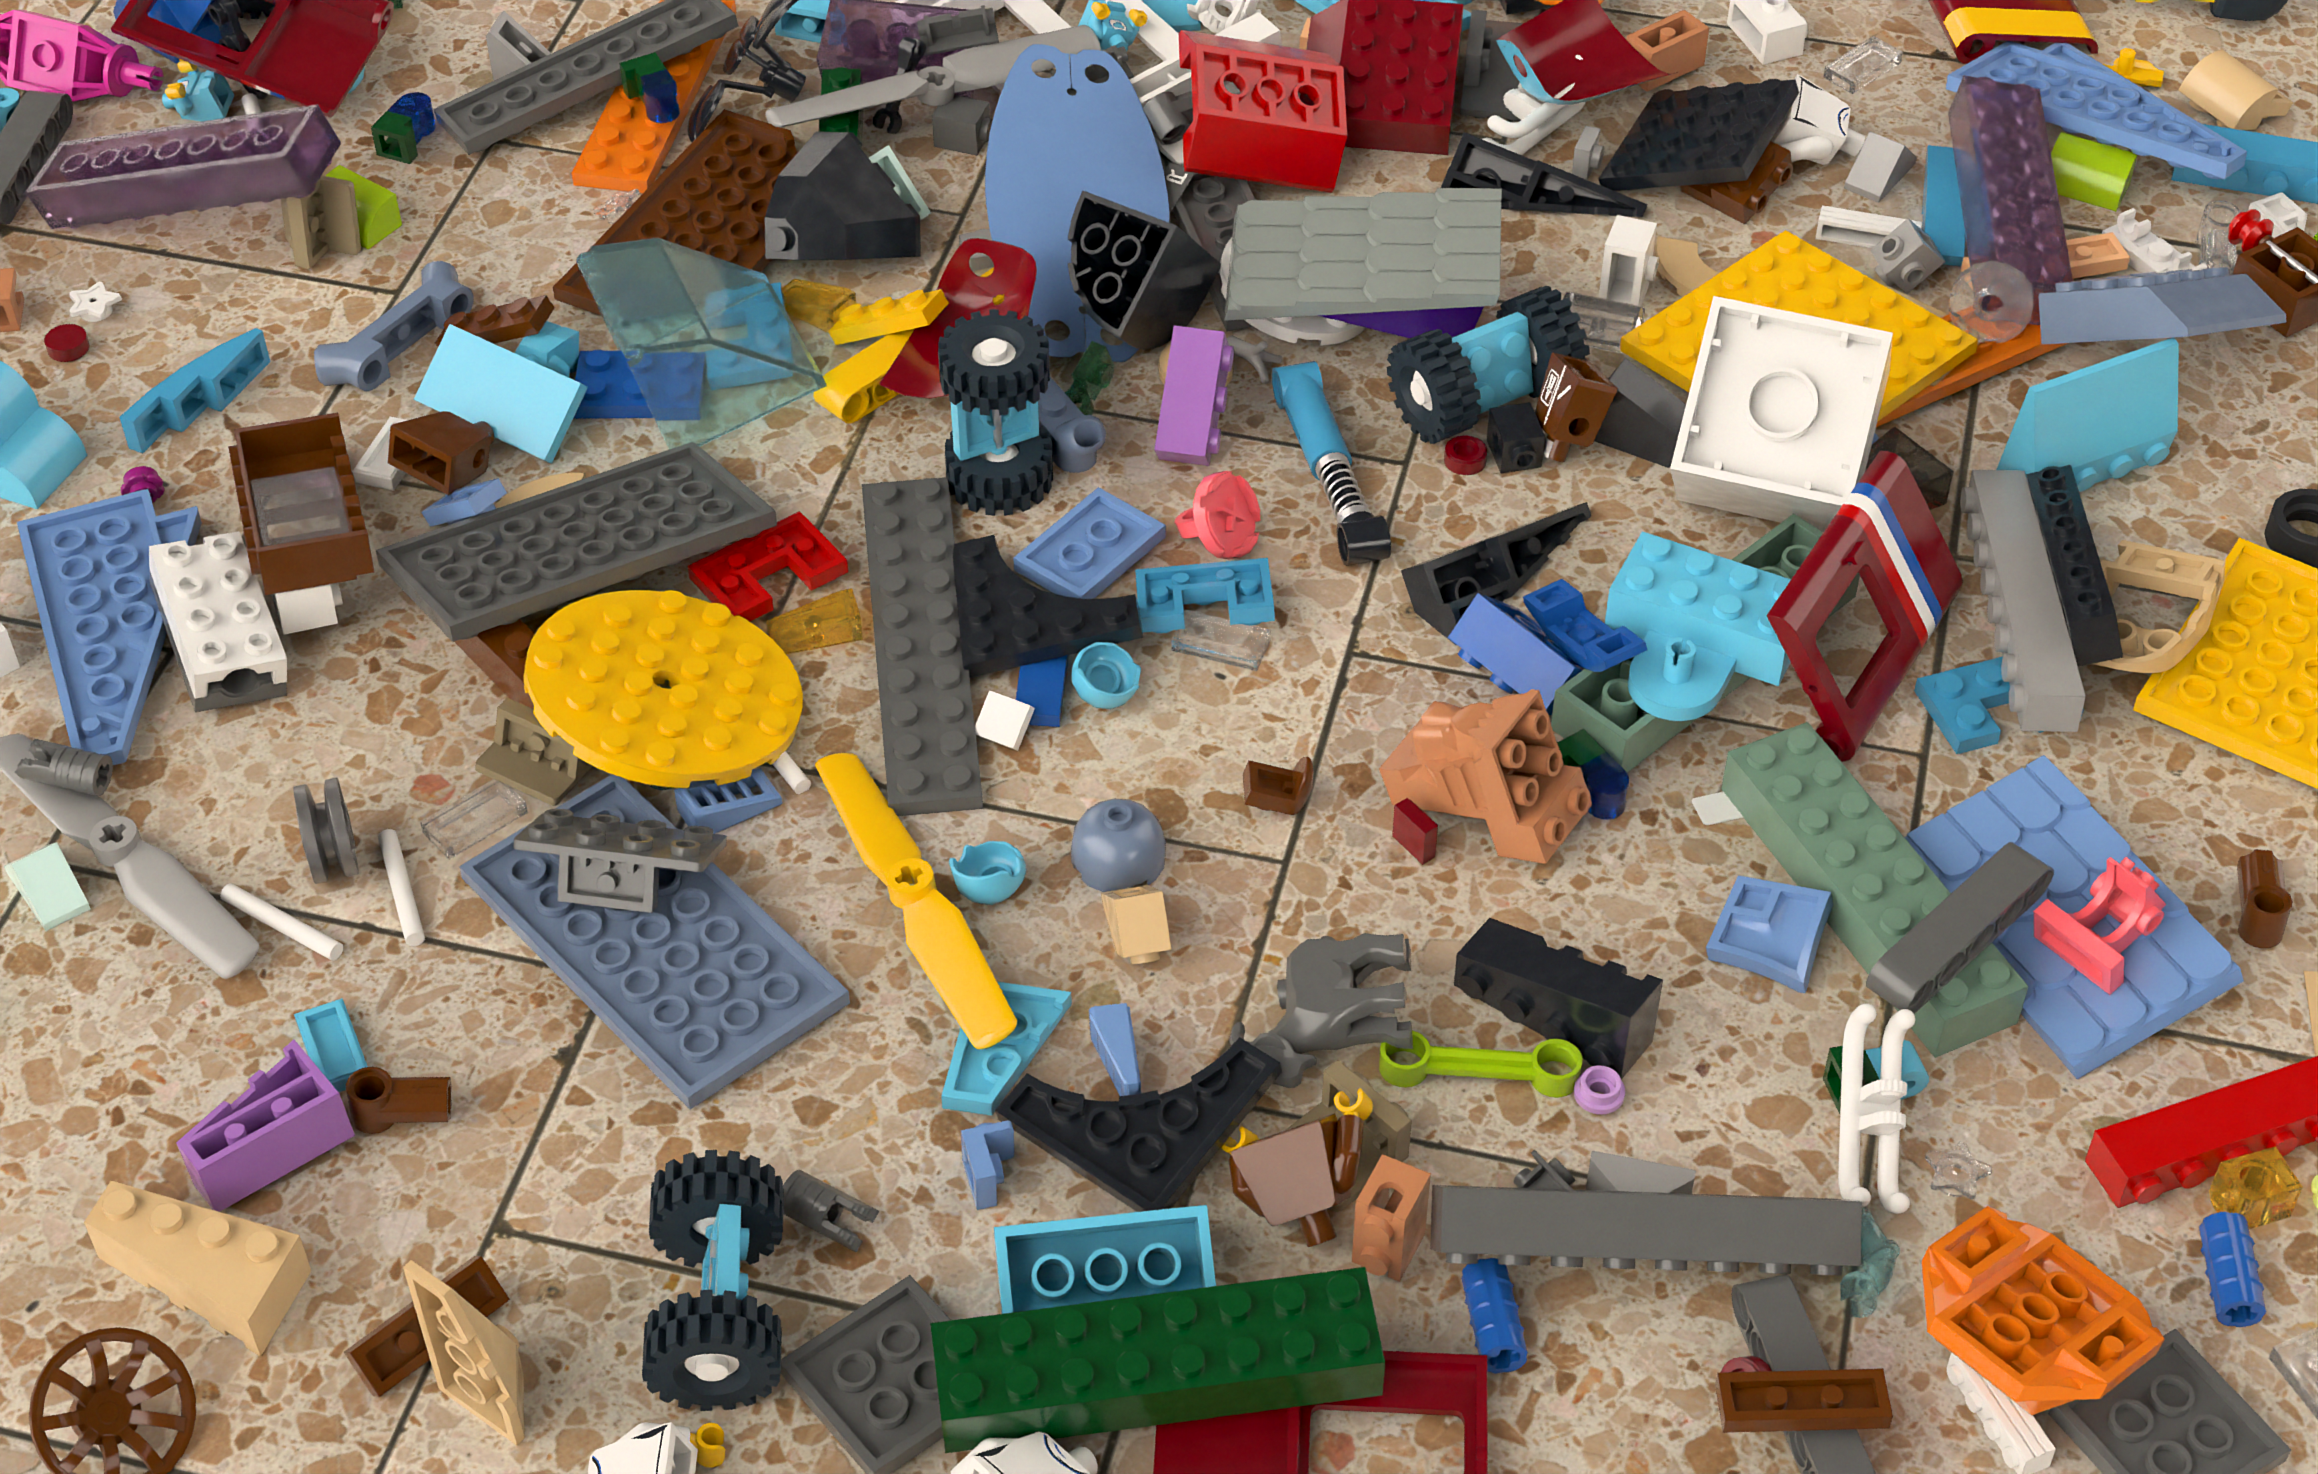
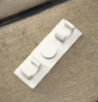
M2134 208L2122 212L2118 216L2116 225L2102 231V234L2114 233L2130 256L2128 264L2139 273H2164L2166 271L2192 269L2193 271L2207 268L2205 263L2194 266L2190 263L2192 253L2186 252L2181 254L2161 237L2158 238L2150 231L2151 221L2148 219L2142 222L2135 220L2136 210Z

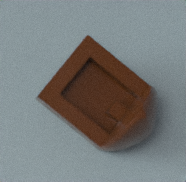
M1309 757L1301 758L1293 770L1248 760L1243 772L1245 805L1257 807L1265 811L1271 810L1289 815L1298 814L1304 808L1313 786L1314 771L1311 759Z

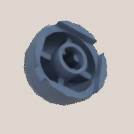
M1116 798L1098 802L1087 809L1074 827L1071 862L1073 868L1075 869L1076 867L1081 873V880L1091 888L1107 892L1130 888L1146 880L1149 885L1156 881L1164 869L1166 856L1164 832L1156 816L1140 803L1130 799Z

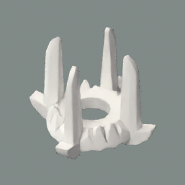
M1198 0L1196 5L1187 4V11L1191 18L1201 21L1205 27L1216 34L1257 12L1261 13L1260 9H1256L1259 0H1246V2L1245 0ZM1215 6H1225L1232 13L1229 17L1222 16L1216 11Z

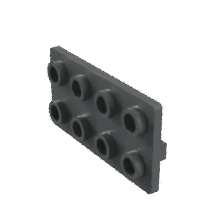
M1472 10L1465 57L1460 114L1475 118H1490V116L1497 115L1503 119L1519 122L1521 119L1506 108L1503 96L1513 88L1518 89L1520 82L1507 63L1496 39L1523 23L1486 20L1487 11Z
M549 809L539 815L514 838L513 848L516 850L559 855L558 901L653 913L658 907L659 867L703 872L726 847L727 836L713 834V829L705 826H689L684 830L666 828V823L657 820H644L637 824L620 822V818L614 815L600 814L594 815L591 818L574 817L573 812L570 810Z

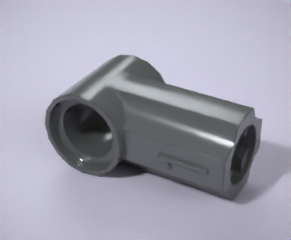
M1192 91L1175 96L1173 92H1163L1150 99L1143 107L1147 119L1163 145L1173 144L1183 139V135L1193 122Z

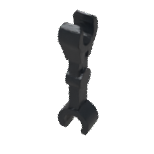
M910 37L902 38L898 49L897 66L899 68L896 75L914 71L926 51V44L923 41ZM902 100L887 103L885 108L879 109L873 117L874 127L882 129L886 118L889 116L890 124L887 127V133H898L902 127V117L898 112Z

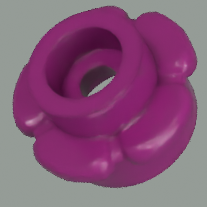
M139 466L127 471L123 477L124 484L120 489L121 495L148 489L152 503L157 498H160L165 491L164 486H162L163 480L157 471L147 466Z

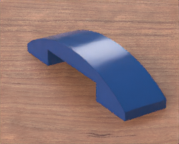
M1563 579L1523 596L1525 606L1547 636L1571 660L1587 670L1602 672L1647 650L1646 642L1627 627L1622 626L1613 630L1586 609L1582 593Z

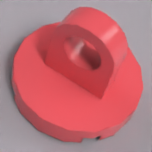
M1221 471L1203 478L1196 489L1193 507L1178 515L1175 519V524L1181 538L1199 537L1205 548L1217 558L1235 559L1250 553L1257 543L1259 532H1254L1255 522L1260 521V508L1256 494L1247 480L1240 475L1234 476L1231 471Z

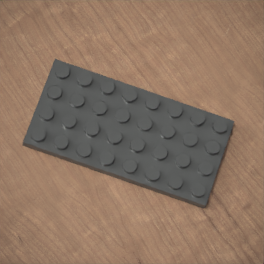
M690 442L377 549L376 554L379 566L442 632L454 642L471 639L477 636L479 632L499 625L515 623L521 617L541 610L557 608L563 602L582 595L596 594L603 588L621 581L635 580L646 572L663 566L679 564L683 559L699 553L716 551L722 545L738 539L757 536L761 531L777 526L776 512L770 505L695 442Z

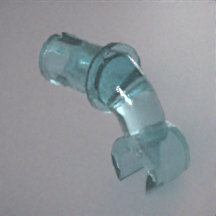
M1862 1208L1861 1266L1865 1272H1850L1843 1277L1840 1283L1841 1301L1853 1295H1860L1850 1299L1851 1317L1858 1318L1867 1317L1874 1313L1877 1308V1297L1889 1284L1894 1273L1896 1259L1900 1253L1898 1244L1893 1240L1887 1239L1867 1208Z

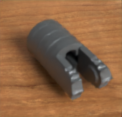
M34 739L29 751L36 759H21L15 771L23 779L101 796L110 784L113 763L108 755Z
M802 1170L794 1171L783 1185L784 1215L854 1252L858 1251L863 1241L852 1231L835 1225L843 1209L851 1212L852 1215L860 1220L871 1223L874 1222L879 1213V1210Z

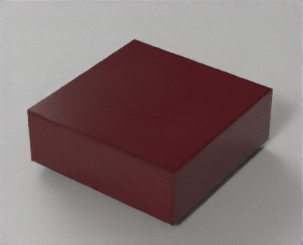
M1406 798L1395 804L1392 837L1422 865L1435 858L1438 824L1411 799Z

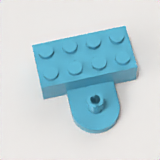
M1642 531L1609 589L1605 624L1611 629L1615 630L1625 626L1646 642L1647 650L1634 656L1630 665L1628 690L1634 702L1642 710L1655 717L1670 721H1688L1700 718L1716 707L1734 672L1779 686L1791 662L1766 615L1791 579Z

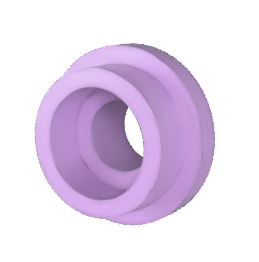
M1601 1065L1592 1066L1586 1069L1576 1080L1574 1097L1579 1106L1590 1113L1609 1114L1619 1109L1623 1104L1625 1086L1618 1073L1613 1069Z

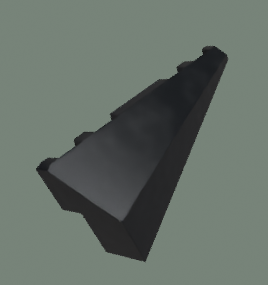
M1465 132L1441 185V188L1502 189L1501 209L1643 217L1648 205L1542 161H1534Z
M1585 502L1401 570L1415 613L1450 640L1448 636L1477 593L1501 602L1512 597L1549 559L1548 555L1557 546L1564 544L1571 537L1570 533L1581 522L1588 520L1592 516L1588 503Z

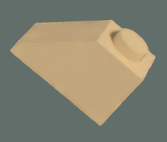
M1147 884L1101 892L1102 904L1118 955L1123 958L1130 957L1131 964H1141L1159 960L1160 951L1172 949L1163 892Z

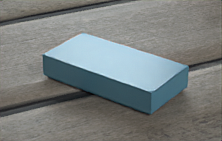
M343 998L294 1014L308 1056L338 1092L346 1090L347 1080L355 1071L368 1067Z

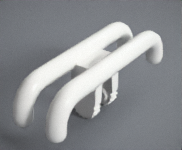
M1580 55L1575 56L1579 60L1583 59ZM1519 83L1518 89L1513 88L1506 92L1503 100L1506 108L1512 111V114L1521 119V121L1509 122L1500 116L1493 115L1490 116L1487 122L1488 127L1493 132L1503 137L1518 139L1509 145L1499 144L1488 137L1482 140L1523 155L1583 108L1585 102L1573 105H1557L1543 102L1528 93ZM1575 83L1563 89L1554 98L1559 99L1573 88Z
M1866 1003L1861 1004L1851 1013L1844 1031L1838 1166L1839 1190L1842 1199L1861 1201L1862 1208L1870 1203V1192L1866 1188L1860 1187L1861 1133L1877 1135V1189L1882 1206L1888 1212L1901 1214L1907 1211L1910 1206L1909 1197L1899 1192L1898 1187L1900 1130L1906 1127V1115L1900 1113L1901 1098L1907 1095V1083L1901 1081L1902 1048L1905 1034L1914 1025L1916 1019L1913 1012L1908 1009H1901L1890 1018L1882 1038L1880 1080L1862 1087L1864 1038L1868 1025L1877 1016L1875 1007Z

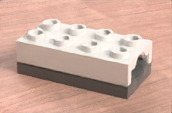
M240 532L203 537L204 544L188 546L185 540L149 546L150 585L194 711L201 712L287 696V657L256 575L252 576L248 553Z

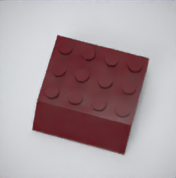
M1340 0L1311 17L1306 50L1327 53L1343 66L1347 121L1345 147L1448 155L1464 4L1417 0ZM1300 93L1301 102L1309 106L1314 105L1307 94Z

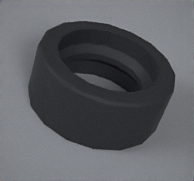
M2299 488L2285 492L2275 500L2264 532L2266 543L2272 551L2318 569V537L2301 533L2288 523L2294 520H2302L2318 524V490Z

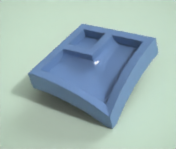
M1738 875L1706 946L1708 959L1760 974L1797 992L1806 993L1820 939L1833 907L1831 892Z

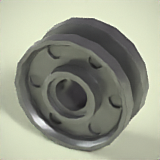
M338 777L325 780V802L315 804L307 784L294 786L300 835L314 883L317 884L328 880V859L335 857L338 858L346 877L358 875L359 869L353 830Z

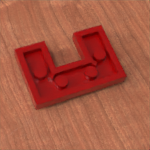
M800 511L778 521L777 526L763 530L757 536L743 538L687 566L689 579L712 603H720L726 606L734 617L741 616L749 622L774 610L773 598L759 584V580L788 566L812 591L849 572L847 559Z

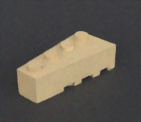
M110 1181L84 1221L99 1259L149 1289L154 1287L169 1297L171 1303L185 1311L190 1309L208 1320L212 1328L226 1336L230 1333L245 1343L247 1349L260 1357L311 1273V1268L300 1235L115 1181Z

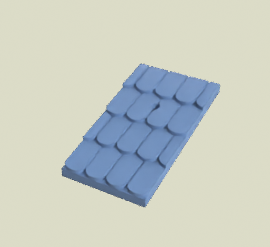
M2043 755L2027 764L2026 768H2020L1987 787L1986 791L1982 790L1947 810L1946 814L1942 813L1912 830L1904 838L1950 893L1956 890L2008 842L2015 843L2054 869L2053 878L2043 895L1992 943L2029 986L2021 1015L2074 1077L2079 1079L2242 983L2244 980L2240 967L2232 960L2230 953L2189 913L2188 907L2131 850L2128 842L2091 806L2089 799ZM2111 857L2120 864L2127 857L2135 863L2136 867L2143 872L2146 871L2155 878L2154 880L2159 884L2155 893L2166 905L2161 910L2164 912V917L2159 926L2147 936L2141 934L2120 953L2124 957V983L2109 995L2034 937L2033 911L2046 899H2049L2066 913L2073 914L2080 911L2094 898L2090 895V888L2094 881L2107 871V859ZM2107 914L2091 930L2100 937H2105L2115 931L2121 923Z

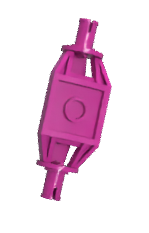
M23 9L11 10L0 14V78L6 86L25 91L65 93L71 97L72 102L105 95L121 98L126 96L134 86L158 91L163 83L162 80L152 78L153 75L163 77V71L160 67L140 64L137 52L132 46L122 43L117 44L88 25Z

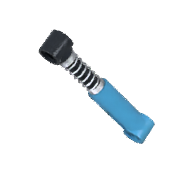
M1315 361L1273 368L1272 387L1279 409H1285L1311 473L1316 479L1320 480L1338 523L1336 529L1337 543L1344 565L1349 566L1388 559L1391 555V539L1386 520L1382 515L1374 516L1368 509V505L1364 502V496L1361 494V489L1358 487L1354 473L1351 471L1352 458L1323 392V381L1318 364Z

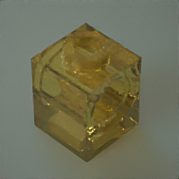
M2275 1146L2220 1162L2208 1193L2217 1213H2239L2246 1218L2249 1229L2290 1218L2303 1186Z

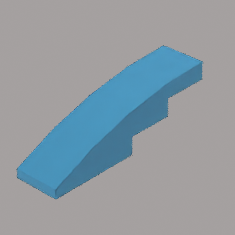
M1928 145L1922 202V230L1935 243L1945 260L1943 265L1962 266L1966 235L1967 149Z
M254 328L213 348L181 367L133 404L119 417L129 449L143 454L168 428L183 432L207 407L222 412L270 363L263 331Z

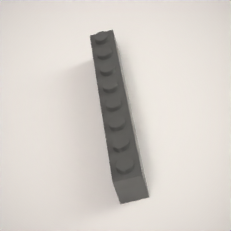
M1432 1185L1430 1249L1446 1253L1445 1262L1458 1264H1478V1254L1498 1255V1264L1518 1266L1530 1265L1531 1256H1551V1266L1583 1267V1257L1603 1258V1267L1616 1269H1635V1259L1655 1260V1269L1685 1271L1687 1270V1261H1707L1708 1271L1739 1272V1262L1759 1263V1272L1791 1274V1264L1810 1265V1274L1842 1275L1843 1266H1861L1862 1202L1833 1198Z

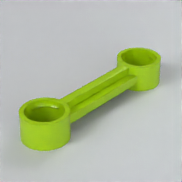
M1412 1030L1413 1049L1397 1048L1386 1042L1380 1045L1379 1072L1388 1083L1403 1088L1416 1086L1423 1082L1428 1074L1525 1080L1530 1081L1532 1086L1545 1096L1554 1098L1565 1097L1574 1092L1575 1082L1581 1075L1583 1061L1578 1048L1572 1043L1561 1039L1545 1040L1538 1044L1533 1052L1430 1046L1428 1040L1422 1034ZM1405 1051L1415 1054L1421 1060L1412 1065H1400L1393 1062L1389 1056L1396 1052ZM1556 1061L1567 1065L1572 1071L1564 1075H1553L1544 1071L1540 1065Z

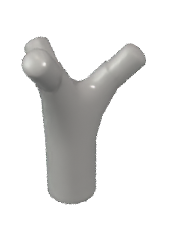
M1233 335L1227 338L1229 346L1234 347V354L1247 360L1256 369L1263 384L1268 383L1269 377L1264 362L1280 364L1282 356L1266 352L1264 350L1268 347L1266 341L1254 345Z

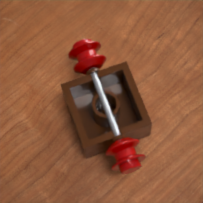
M2256 209L2241 212L2233 218L2229 225V242L2233 245L2242 243L2241 249L2243 252L2238 255L2232 275L2247 274L2286 313V323L2270 325L2287 338L2317 323L2318 241L2299 227L2273 238V221L2270 219L2260 221L2261 214Z

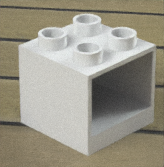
M1713 296L1670 468L1677 500L1780 523L1792 514H1795L1824 532L1865 473L1890 372L1893 333Z

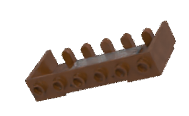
M339 413L234 429L237 445L228 446L247 553L252 576L260 574L262 576L265 595L357 580V575L374 573L368 532L361 512L359 496L356 492Z

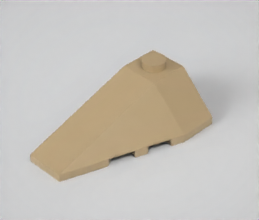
M410 1260L403 1269L439 1390L518 1446L525 1439L524 1373L518 1353V1348L520 1347L518 1340L507 1328L500 1324L495 1326L452 1288Z

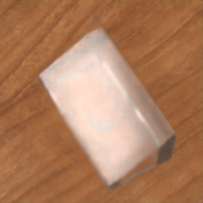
M1566 292L1563 299L1567 298L1572 304L1571 312L1578 313L1581 319L1578 321L1580 329H1585L1587 335L1583 339L1584 344L1592 348L1625 354L1620 351L1621 337L1644 323L1645 309L1642 306L1574 292Z

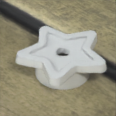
M97 282L88 290H73L69 293L70 298L74 302V305L69 310L70 316L80 315L83 320L88 322L104 320L111 315L113 311L112 305L121 301L122 298L119 293L106 291L103 282Z

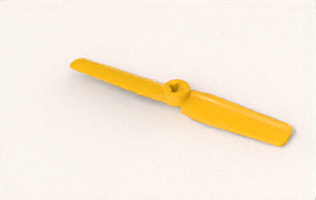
M835 753L822 757L815 763V766L864 864L887 886L891 902L903 909L908 947L974 1048L986 1049L1001 1042L1014 1031L1017 1026V1019L961 911L937 891L932 866L927 861L922 860V852L894 810L888 806V801L858 756L853 753Z

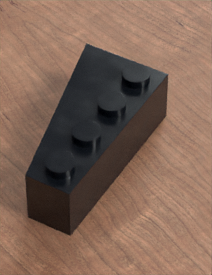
M1489 917L1457 953L1454 986L1460 988L1467 996L1479 999L1502 1012L1509 1020L1521 1023L1539 1033L1546 1040L1561 1039L1572 1043L1578 1048L1582 1058L1591 1066L1601 1065L1609 1067L1616 1071L1622 1079L1653 1042L1663 979L1649 974L1643 980L1626 975L1627 969L1624 965L1610 960L1604 966L1584 960L1582 950L1568 945L1559 950L1548 947L1543 936Z

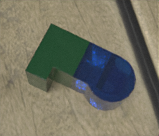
M656 52L619 63L624 93L628 99L640 97L645 105L648 119L656 123H667L679 116L680 108L676 99V82Z
M413 92L403 95L371 126L377 156L411 164L418 156L416 145L421 141L422 137L430 135L436 128L431 98L427 94Z
M1584 729L1557 742L1564 765L1581 768L1592 801L1588 812L1594 817L1603 820H1611L1623 814L1626 808V795L1629 788V776L1626 771Z

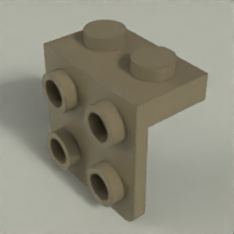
M1339 1060L1323 1071L1322 1102L1286 1129L1288 1130L1334 1113L1338 1120L1343 1114L1335 1106L1334 1097L1340 1091H1343L1349 1097L1350 1106H1353L1358 1100L1357 1091L1359 1088L1372 1100V1113L1363 1121L1362 1152L1356 1183L1351 1188L1350 1198L1328 1208L1333 1212L1342 1211L1359 1197L1382 1154L1401 1162L1408 1158L1412 1120L1400 1105L1386 1100L1372 1088L1369 1081L1362 1074L1352 1072Z

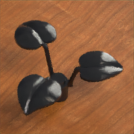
M770 0L760 20L755 16L748 18L739 33V38L734 41L728 51L723 71L731 75L745 55L763 68L759 80L764 82V87L722 79L718 80L714 86L710 85L690 115L687 131L691 142L704 131L722 98L725 88L760 93L769 98H772L775 93L789 102H793L804 86L806 76L791 68V64L783 60L765 40L776 23L798 0ZM753 42L752 46L755 49L762 47L775 62L772 60L766 62L749 50L751 43Z

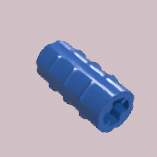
M2219 1212L2211 1214L2203 1219L2202 1224L2199 1226L2202 1242L2201 1252L2205 1257L2207 1267L2205 1274L2209 1278L2211 1287L2209 1295L2214 1302L2216 1317L2225 1326L2246 1327L2254 1325L2262 1320V1317L2266 1314V1307L2262 1293L2264 1287L2260 1282L2258 1274L2259 1264L2255 1260L2253 1250L2255 1243L2250 1236L2248 1222L2239 1213Z
M1496 1258L1478 1259V1264H1468L1463 1268L1461 1278L1466 1296L1464 1303L1468 1305L1471 1318L1469 1324L1473 1327L1476 1340L1474 1346L1478 1349L1479 1355H1487V1372L1494 1374L1513 1372L1527 1362L1526 1357L1528 1354L1523 1335L1525 1328L1521 1326L1518 1315L1519 1306L1516 1304L1513 1294L1514 1284L1510 1282L1507 1265L1498 1264V1259Z

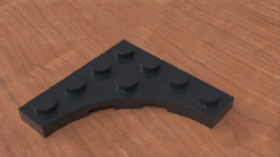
M994 535L954 544L953 565L962 662L964 670H969V678L1079 653L1082 649L1095 642L1119 644L1144 638L1140 609L1135 594L1105 599H1081L1052 594L1025 582L1006 565L1000 555Z
M1239 1037L1213 1063L1192 1075L1191 1082L1162 1094H1158V1091L1155 1090L1136 1095L1119 1096V1101L1085 1099L1084 1094L1059 1089L1026 1073L997 1107L995 1113L1000 1122L1011 1121L1014 1131L1136 1212L1171 1209L1279 1077L1282 1069L1279 1061Z

